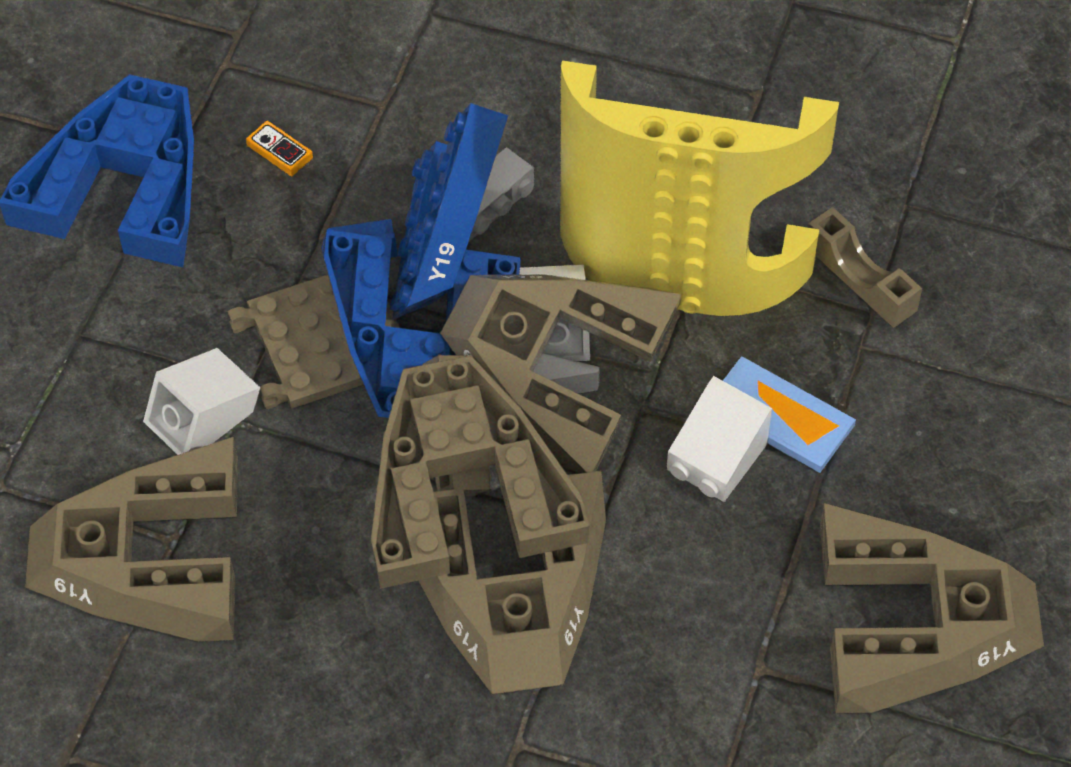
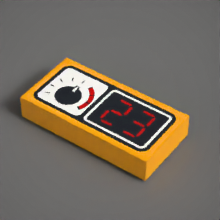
M269 121L263 123L246 138L248 147L291 177L313 159L310 149Z

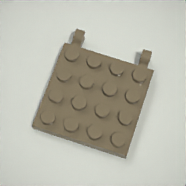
M329 275L248 300V309L236 307L227 311L233 333H239L247 328L256 326L280 384L267 383L260 387L263 395L261 399L266 409L276 407L287 401L291 409L364 385L348 348ZM387 301L385 326L400 328L396 319L392 321L393 312L390 310V305Z

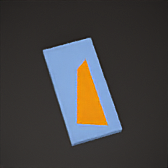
M742 356L723 379L729 385L772 408L767 442L769 445L819 473L855 426L856 419Z

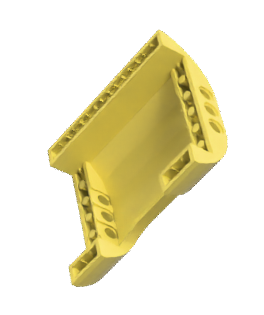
M562 61L560 234L570 260L574 265H584L585 277L588 280L682 294L677 310L690 314L700 313L717 316L744 315L770 308L792 296L807 282L813 273L819 229L787 224L782 254L769 257L755 256L750 252L748 245L751 214L753 209L762 200L806 178L828 158L832 151L839 102L804 97L798 129L597 99V66Z

